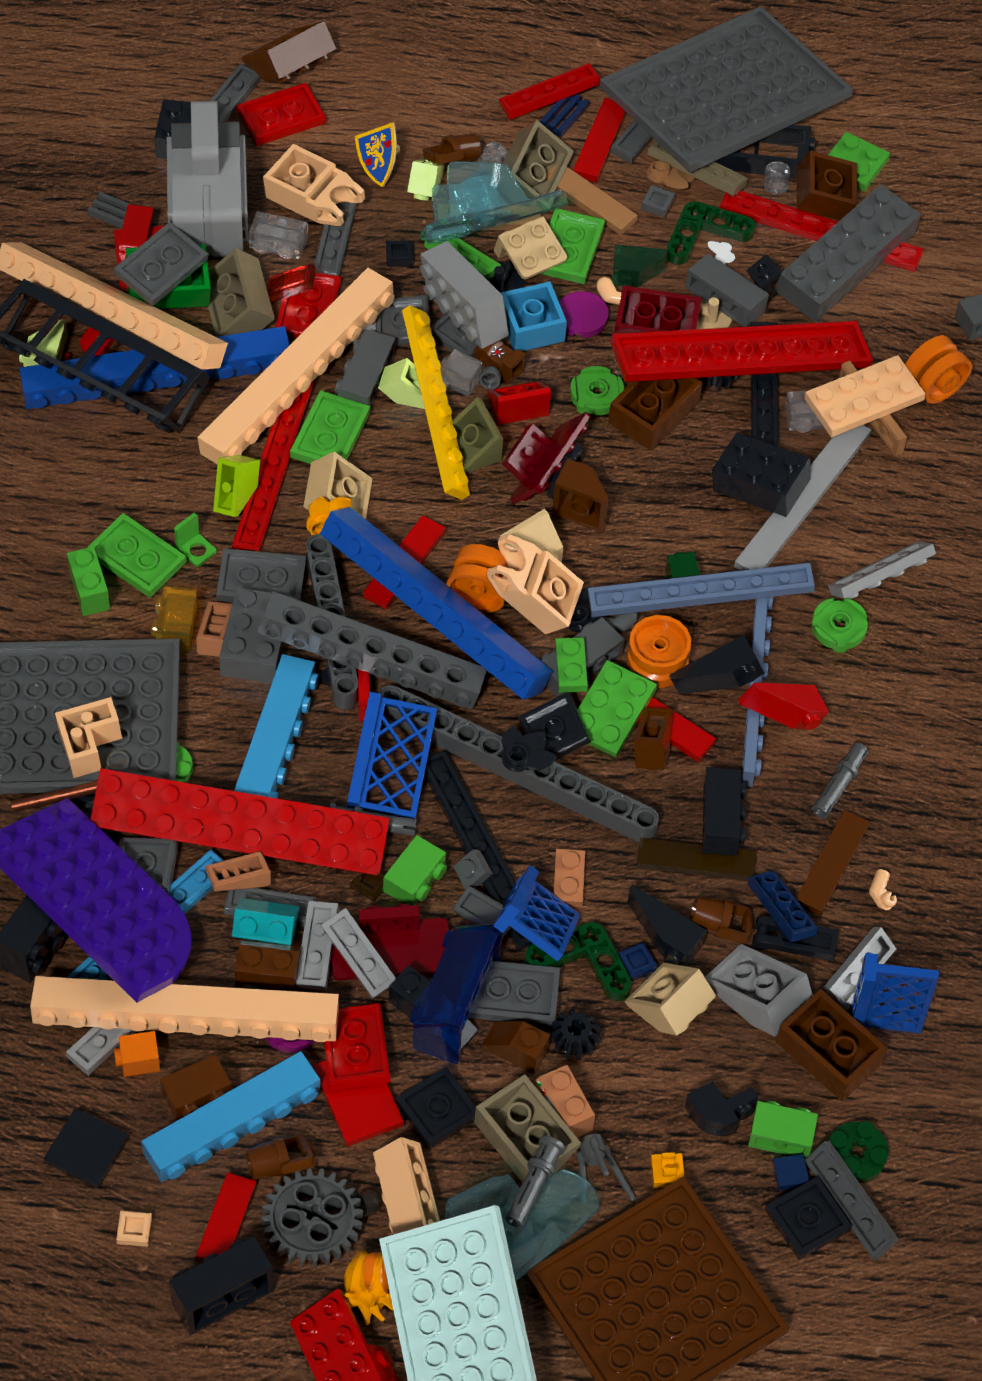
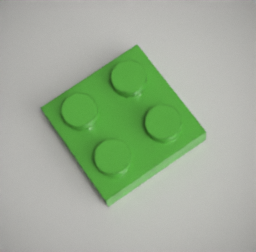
M848 132L844 133L828 154L829 156L857 163V189L863 192L867 190L890 157L889 152Z

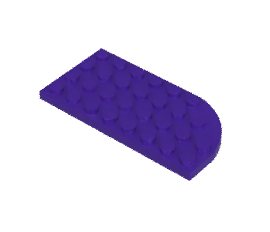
M69 798L0 829V869L136 1003L168 987L179 977L185 967L191 949V932L182 909L115 842L91 822L90 818Z

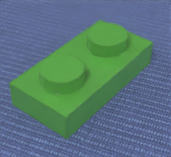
M555 638L558 691L587 692L584 638Z

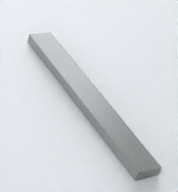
M861 425L832 437L810 465L811 480L787 517L773 513L736 559L735 568L742 571L767 568L866 442L871 435L872 429Z

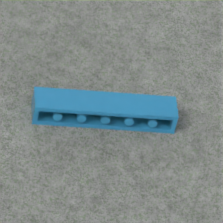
M282 654L234 791L278 799V792L276 790L278 784L283 785L287 768L284 767L286 761H291L295 750L294 738H299L302 731L303 721H301L303 713L307 714L310 708V691H315L318 685L319 674L315 673V662Z
M300 1051L142 1140L143 1154L161 1182L168 1179H176L190 1166L196 1163L202 1164L209 1160L212 1154L218 1150L231 1148L241 1137L248 1133L254 1134L259 1132L269 1121L287 1116L292 1108L297 1105L313 1101L321 1092L320 1078Z

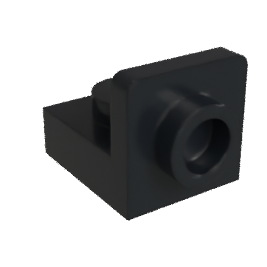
M764 255L746 271L758 287L769 293L768 299L771 300L778 294L772 285L776 283L774 280L782 272L768 255Z

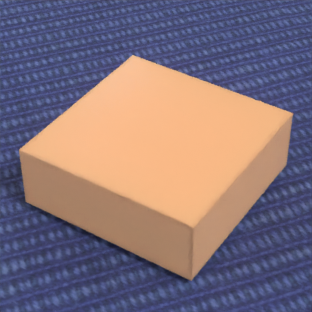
M120 1211L116 1238L117 1244L148 1247L152 1213Z

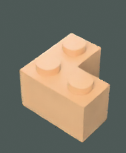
M111 697L55 713L59 734L73 778L100 771L101 764L96 746L122 739L119 719Z

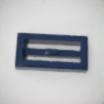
M577 94L559 100L540 120V123L561 138L589 107V100L584 99L582 101L580 100L581 96ZM575 105L578 106L571 113V115L561 124V126L558 129L555 128L561 121H563L567 117L568 113L572 110V108Z

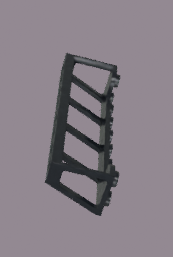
M26 279L21 281L0 306L1 319L22 294L24 295L5 332L0 330L1 347L10 352L15 351L24 357L29 353L35 356L34 361L47 369L50 365L58 368L56 373L64 378L71 380L73 376L79 379V385L93 392L96 388L102 391L101 396L113 403H116L117 399L125 403L124 408L136 415L140 411L148 415L146 420L155 424V427L166 433H169L170 430L177 433L181 432L210 379V376L200 368ZM32 297L55 309V313L29 343H24L10 336L29 299ZM64 315L100 332L97 339L72 367L37 350V346ZM108 338L145 355L142 362L118 390L81 372ZM153 361L187 377L186 382L161 412H157L126 395ZM196 383V389L175 424L169 419L170 414Z

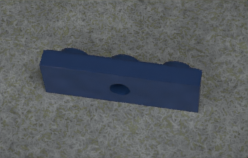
M775 870L749 877L748 886L790 942L817 934L818 927Z

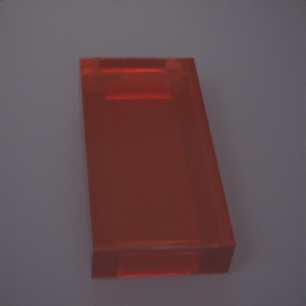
M312 263L270 276L267 283L270 303L313 289L316 268Z

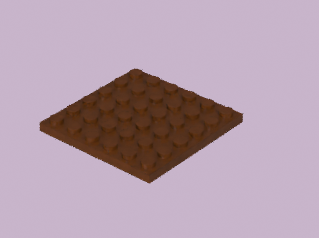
M684 1176L525 1272L527 1279L594 1381H711L789 1332V1327Z

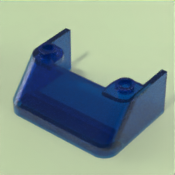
M494 924L455 926L453 931L448 930L442 944L445 950L421 1006L416 1005L410 1018V1023L414 1024V1050L457 1065L459 1064L461 1036L491 962H500L502 932L493 926Z

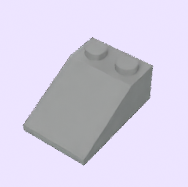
M740 944L705 976L713 992L752 1026L774 1037L778 1034L779 1026L813 996L806 973L743 944Z

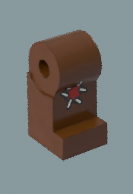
M501 340L483 349L478 345L474 348V355L478 361L484 366L497 367L501 373V379L508 384L525 371L526 354L519 349L516 351L503 344Z

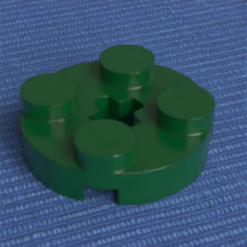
M869 1121L845 1123L830 1135L829 1141L859 1183L872 1181L881 1174L888 1160L889 1148L885 1137L875 1128L873 1123ZM857 1146L864 1150L863 1158H859L856 1154H850L853 1147Z

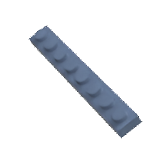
M804 563L588 588L591 616L599 617L814 592L815 584L811 564Z
M773 597L755 599L751 648L765 674L750 682L748 688L753 683H762V680H767L768 663H763V658L769 655L770 640L765 639V633H770L772 616H767V610H772ZM749 708L746 711L741 782H746V787L753 786L754 776L760 777L761 760L756 759V754L762 751L763 735H758V728H763L765 718L764 715Z

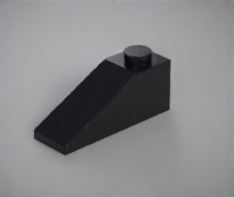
M742 635L670 674L669 677L679 694L738 688L753 682L765 673L747 639Z
M632 884L629 888L627 903L659 954L670 964L687 967L704 945L707 930Z
M409 965L389 985V1003L456 1052L460 1053L478 1033V1029L431 981Z

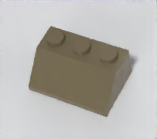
M535 120L518 131L492 186L511 202L540 204L541 208H546L574 151L538 120ZM557 164L550 181L547 180L546 173Z
M235 248L208 271L211 288L208 308L216 337L262 330L275 319L257 257Z
M526 1075L521 1076L476 1106L474 1123L522 1183L529 1171L527 1163L530 1158H534L540 1146L538 1141L541 1136L547 1135L556 1138L566 1148L565 1152L559 1155L553 1167L555 1170L553 1176L581 1146L578 1138Z

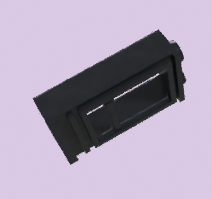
M790 125L756 141L754 154L740 153L741 149L715 162L736 172L797 179V166L810 150L814 151L815 138L810 137V126ZM759 142L798 147L797 159L758 155Z

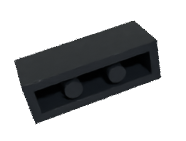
M706 767L703 785L702 853L737 856L739 844L744 845L745 827H740V822L745 821L746 804H741V799H745L746 782H741V770Z

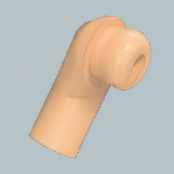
M609 277L600 278L597 281V290L606 303L619 305L622 292L616 290Z
M878 869L870 886L869 894L878 908L889 910L895 906L897 898L896 895L891 896V891L886 890L890 873L886 870Z

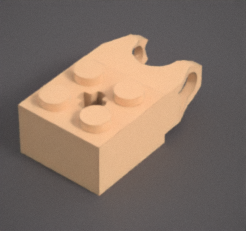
M292 144L263 176L266 198L320 224L342 226L344 223V213L336 204L341 202L362 203L365 199L364 190L346 172L337 169L334 163L295 144Z
M510 534L500 537L498 546L507 562V568L497 565L494 568H488L487 571L488 579L497 593L544 634L569 627L584 582L547 550L542 552L533 543ZM506 543H512L516 545L519 549L506 545ZM495 574H502L504 576L498 577Z

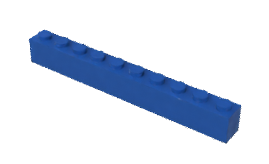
M285 326L217 337L228 343L221 367L204 369L203 371L210 376L209 381L263 372L290 346ZM135 350L93 356L81 372L118 390L142 362L145 355ZM80 358L61 362L72 367ZM153 361L127 393L183 385L187 377ZM40 364L19 368L26 409L102 398V391L96 388L93 392L79 385V379L73 376L71 380L64 378L56 373L58 368L52 365L48 369Z
M351 507L330 512L320 532L325 539L524 700L542 693L554 672Z

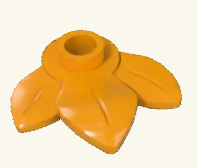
M324 497L315 499L309 506L310 516L306 521L307 529L311 535L320 534L331 511L351 507V499L337 497L329 502Z

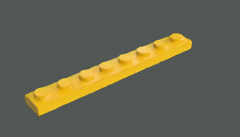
M409 305L402 310L444 493L463 500L470 495L468 478L464 471L463 457L456 438L457 432L452 421V410L447 400L446 385L443 382L440 370L441 364L435 349L436 343L430 328V318L426 312Z

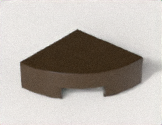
M380 872L377 873L378 875H359L350 882V888L375 902L383 892V877L386 874Z

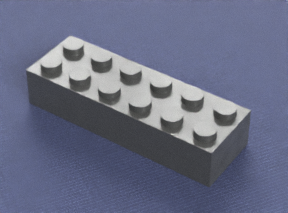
M882 184L879 185L782 271V274L779 276L776 292L816 323L885 261V258L895 248L900 246L902 242L905 243L916 233L921 214Z

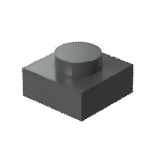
M651 185L642 201L641 210L665 218L674 202L675 193Z
M476 849L470 851L453 866L465 890L468 885L476 889L493 874L481 851Z

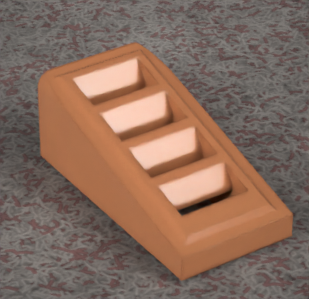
M208 601L196 638L198 654L220 656L232 604ZM212 614L225 615L226 617L212 616Z
M261 851L205 866V871L214 891L259 888L271 885V872ZM228 873H233L234 876L230 877ZM216 874H222L224 879L218 880Z

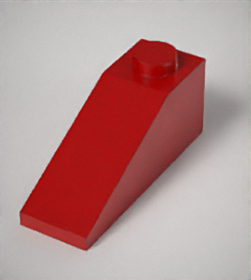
M753 683L738 699L740 705L792 729H815L829 713L815 685Z

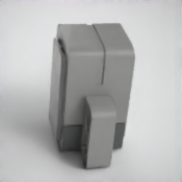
M191 101V123H171V137H167L168 223L171 222L197 245L205 244L208 256H213V258L225 257L235 248L243 251V242H248L245 135H240L239 122H218L217 101Z

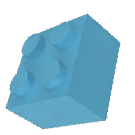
M551 282L501 292L505 307L508 337L514 351L517 349L526 351L565 342L567 321Z

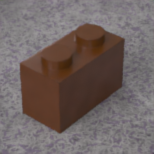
M216 1054L160 1079L161 1093L176 1121L232 1090L231 1082Z

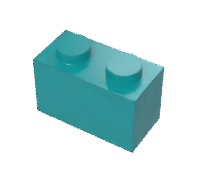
M240 898L235 907L232 937L291 945L296 935L299 906Z

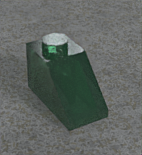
M615 245L612 274L614 286L623 287L624 285L638 288L665 271L667 249Z

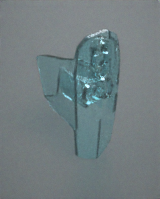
M450 162L447 172V185L437 184L432 187L434 222L425 226L420 233L422 241L427 240L428 244L464 237L472 233V231L517 221L568 205V199L563 190L534 198H527L506 164Z
M562 1169L549 1179H546L523 1228L514 1227L507 1223L505 1219L520 1189L509 1174L491 1177L451 1197L446 1203L445 1219L493 1205L499 1206L515 1281H517L562 1245L599 1210L597 1193L593 1186L584 1178Z

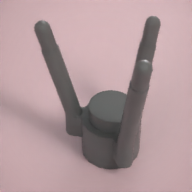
M591 1134L583 1137L580 1140L581 1151L576 1154L579 1163L582 1205L587 1206L586 1163L588 1162L589 1166L599 1165L603 1175L608 1176L606 1160L629 1199L635 1201L636 1197L612 1157L609 1146L604 1144L602 1136L600 1134Z

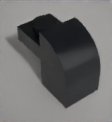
M712 1081L687 1094L685 1109L702 1131L714 1136H729L736 1133L739 1120H744L755 1112L758 1095L750 1087L725 1100Z

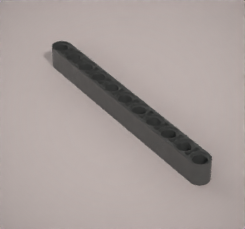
M387 685L379 690L378 693L384 698L437 708L431 738L432 744L637 842H640V838L654 839L656 837L659 817L653 808L557 762L542 770L527 768L521 772L510 771L502 763V754L505 750L502 744V736L397 686ZM385 706L383 716L388 723L392 724L403 717L397 708ZM417 713L420 716H412L410 719L417 730H420L428 725L430 715ZM406 721L396 726L411 734L414 733ZM437 726H442V727H445V728L439 729V728H436V727H437ZM427 731L421 734L424 740L426 738ZM462 738H468V739H470V740H469V741H464V740H461V739H462ZM488 750H493V751H495V752H494V753H489V752H486V751H488ZM543 774L546 777H538L537 775ZM568 786V787H571L572 789H568V790H567V789H564V788H562V787ZM588 799H596V800H598V801H597V802H592V801H589ZM614 811H621L623 814H616ZM641 823H646V824H648V825H650V826L644 827V826H641L640 824H641Z

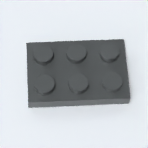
M169 222L114 268V275L153 306L208 260V253Z
M223 548L216 599L217 601L233 602L237 587L270 593L274 591L292 596V598L301 601L306 556Z
M471 959L465 1017L493 1021H524L533 1025L551 1026L556 1018L560 968Z

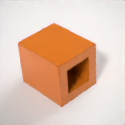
M155 1031L118 1036L120 1048H114L116 1067L123 1066L124 1077L160 1072Z

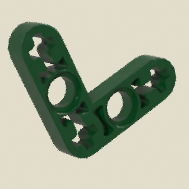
M696 201L689 202L684 206L668 243L667 259L676 265L685 264L691 256L701 230L740 242H747L754 237L755 221L748 216ZM715 218H721L726 223L723 225H717L713 223L712 220ZM690 230L693 232V235L683 236L680 231ZM679 244L682 245V251H680V253H676L678 251Z
M589 922L575 927L569 940L574 949L570 953H564L559 961H556L535 944L530 945L526 950L525 964L559 967L586 957L605 995L609 999L623 1001L630 994L632 983L630 976L605 929L598 923ZM591 933L592 936H597V941L593 942L591 938L587 939V934ZM534 954L544 957L543 962L539 963L537 959L533 960ZM600 956H608L613 960V964L609 967H601L596 960ZM615 973L614 978H615V980H616V982H617L618 985H622V984H623V989H622V990H619L617 987H613V988H612V985H613V978H612V976H611L612 974Z

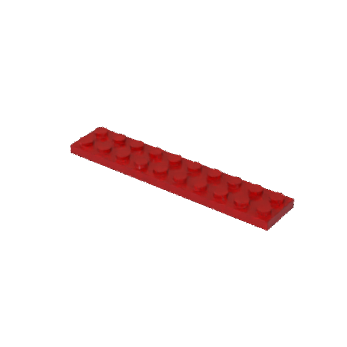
M857 321L612 334L610 338V344L624 382L838 370L847 361H851L855 368H867L873 363V358Z
M100 768L90 821L97 827L106 830L174 840L246 854L261 851L264 857L378 875L377 873L381 871L390 818Z

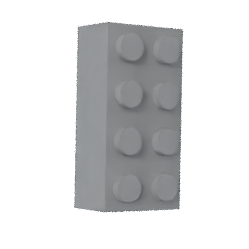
M448 241L420 254L422 261L420 270L426 284L424 286L425 294L428 295L429 300H434L438 304L443 314L447 313L454 325L457 328L460 327L471 342L474 341L483 349L509 336L503 295Z

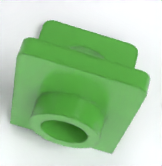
M196 513L191 514L175 526L176 549L183 553L195 567H199L217 553L216 548L199 534L198 515ZM195 545H201L206 548V552L202 556H194L190 553V549Z

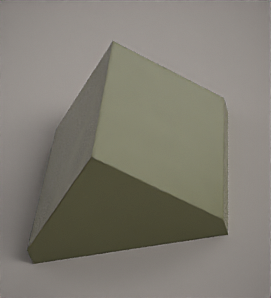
M476 397L453 420V425L457 432L456 438L459 450L463 457L462 463L465 473L502 461L503 437L481 398Z

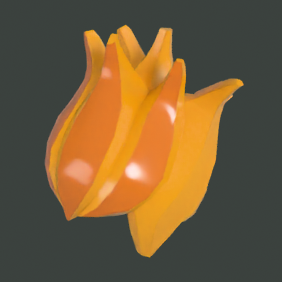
M358 1250L348 1264L344 1274L345 1297H347L350 1308L359 1307L365 1324L369 1325L371 1313L380 1321H384L385 1318L381 1313L383 1306L385 1305L393 1310L382 1252H372L369 1254L366 1251Z

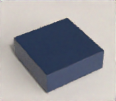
M644 942L617 953L631 981L650 974L657 969V964Z
M803 1154L773 1158L772 1165L778 1191L795 1189L809 1181Z

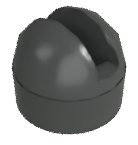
M486 366L480 373L479 382L481 386L491 390L500 385L501 373L498 368Z

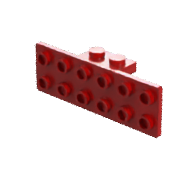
M336 1289L290 1321L316 1381H402L396 1376L392 1368L393 1360L389 1352L383 1347L367 1344L342 1290Z

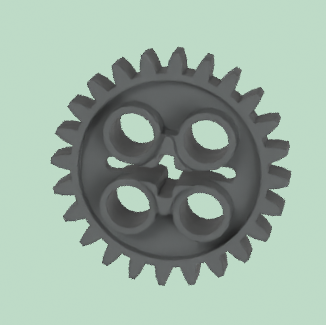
M308 1168L307 1174L304 1177L301 1176L299 1171H295L294 1180L285 1175L283 1177L284 1186L275 1183V1194L267 1193L266 1199L269 1204L262 1206V1212L265 1214V1216L261 1217L262 1226H266L263 1229L264 1237H271L269 1247L279 1246L277 1250L278 1257L288 1253V1263L290 1264L296 1258H299L300 1265L303 1268L307 1260L312 1261L314 1268H317L318 1260L323 1259L324 1263L329 1266L330 1256L332 1255L340 1261L342 1259L341 1249L351 1252V1243L349 1241L358 1242V1233L356 1231H362V1222L359 1220L363 1219V1210L358 1209L361 1206L360 1198H353L355 1196V1188L345 1190L347 1180L343 1179L337 1183L335 1172L326 1178L324 1177V1169H320L318 1175L313 1176L311 1168ZM302 1195H310L311 1197H313V1199L308 1202H302L298 1200V1198ZM336 1207L341 1211L338 1214L331 1215L326 1210ZM288 1221L299 1223L297 1227L291 1229L284 1226ZM319 1233L327 1236L323 1241L312 1239L313 1235Z

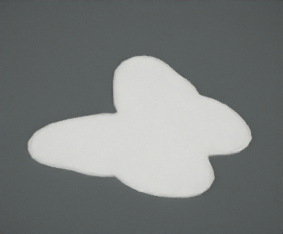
M708 242V247L716 253L715 258L717 260H720L723 264L734 261L735 255L730 252L732 246L729 243Z

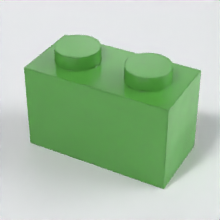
M94 546L68 552L69 573L82 615L86 616L110 610L108 590Z
M416 835L383 877V892L403 904L415 906L418 901L423 902L430 892L431 884L435 879L439 881L447 870V865H445L446 852Z
M757 1101L748 1147L789 1156L803 1154L804 1159H806L811 1152L818 1114L811 1113L806 1108L797 1107L793 1109L783 1107L774 1101Z

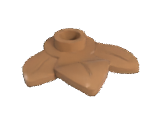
M654 161L647 169V177L657 184L663 183L670 188L685 189L688 188V183L695 180V177L670 166L664 161Z

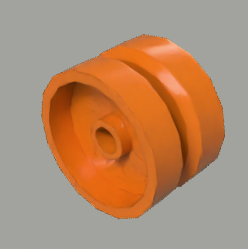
M944 335L936 336L926 341L915 350L905 364L926 393L924 399L927 403L931 404L942 402L958 391L967 381L973 367L971 361L962 352L958 351L956 345L948 336Z
M482 544L463 546L457 553L454 568L449 574L446 585L478 611L487 613L498 611L504 606L506 600L497 593L489 581L487 571L488 568H494L497 565L507 568V562L501 552L493 547ZM495 574L498 577L504 576L502 574Z
M654 615L639 621L630 633L627 656L629 671L656 683L657 688L673 686L674 684L669 675L687 666L689 663L691 637L688 629L680 621L663 615Z

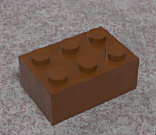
M697 378L633 381L610 403L608 423L652 451L700 402L702 382Z
M819 989L779 1026L776 1043L842 1102L883 1064L888 1049L822 989Z

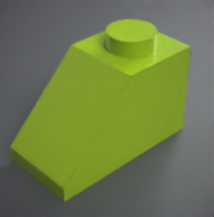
M242 455L218 458L213 512L232 517L239 516L258 487L260 460Z

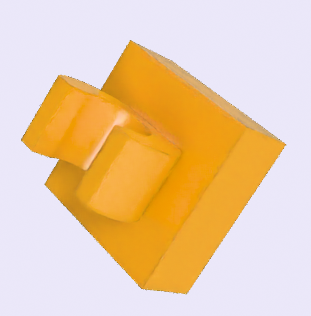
M675 1152L651 1155L653 1188H665L684 1176L682 1153L675 1154Z

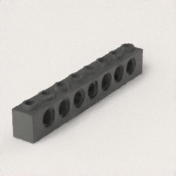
M274 591L271 593L257 632L270 639L279 640L293 645L295 648L318 654L326 659H332L350 668L367 671L378 678L396 682L406 688L421 691L431 697L440 698L459 707L471 710L478 698L486 673V669L480 665Z

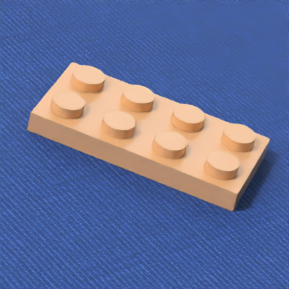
M899 355L806 391L804 399L830 437H834L924 400L926 393Z

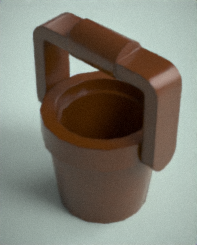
M474 133L456 136L448 135L443 136L440 145L424 148L423 155L424 159L436 164L446 163L450 169L480 158L481 145Z
M696 897L689 920L701 926L707 932L713 934V936L745 944L753 933L752 911L749 907L724 899L716 900ZM732 914L743 917L741 931L728 928Z
M303 1134L271 1138L270 1141L245 1151L248 1168L253 1180L276 1176L284 1177L285 1175H291L292 1172L314 1166V1149ZM298 1146L303 1157L289 1160L287 1149Z

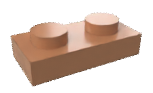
M556 849L553 894L570 907L582 908L585 851Z

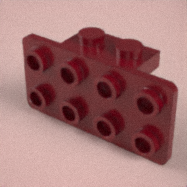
M587 412L561 424L550 439L534 424L526 427L502 463L521 482L509 499L513 504L520 500L526 501L535 493L541 494L549 486L550 482L548 479L561 468L563 464L561 460L575 447L574 440L576 437H579L587 429L588 425L586 422L590 418Z
M399 904L395 907L381 908L379 906H370L366 909H359L358 926L395 977H398L408 965L421 975L451 972L452 957L447 919H419L418 905ZM333 945V978L337 981L357 980L358 978Z

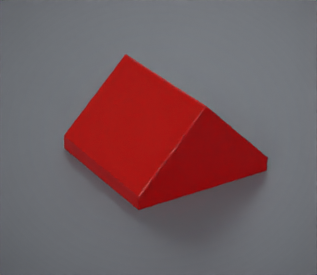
M540 381L487 390L497 425L549 416L551 389Z

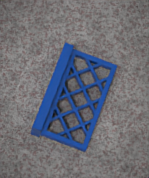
M370 692L347 800L348 808L360 806L363 810L398 817L416 818L437 708L384 698L379 693ZM385 706L397 708L403 717L389 724L383 716ZM417 713L430 715L428 725L420 730H417L410 717ZM406 721L414 733L401 741L393 728ZM381 723H383L386 728L380 731ZM389 731L397 744L384 752L378 744V738ZM427 731L426 738L424 740L421 734ZM417 737L424 748L423 752L412 758L404 745ZM401 748L408 761L395 768L387 756ZM376 749H377V751L380 753V755L377 756L376 758H374V757H375V752H376ZM421 758V763H420V768H419V766L417 765L416 761ZM384 759L391 772L378 779L372 771V767L375 763ZM412 764L418 773V778L407 785L398 772ZM395 775L403 788L390 796L381 783ZM370 777L374 780V783L369 785ZM416 785L415 793L413 794L410 789ZM377 786L386 798L379 804L365 802L367 792ZM407 792L413 801L411 811L399 809L393 800ZM387 803H390V805H391L392 807H388V806H384V805H386Z
M529 865L512 887L493 926L502 933L508 926L512 927L556 961H559L566 950L581 914L536 882L539 871Z
M865 953L850 1007V1015L864 1027L921 1034L938 982L939 971L877 964L878 954Z

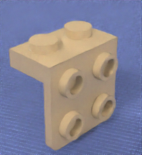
M544 217L529 221L520 227L502 233L498 236L494 248L498 259L509 256L523 279L531 278L556 267L567 259L565 251Z

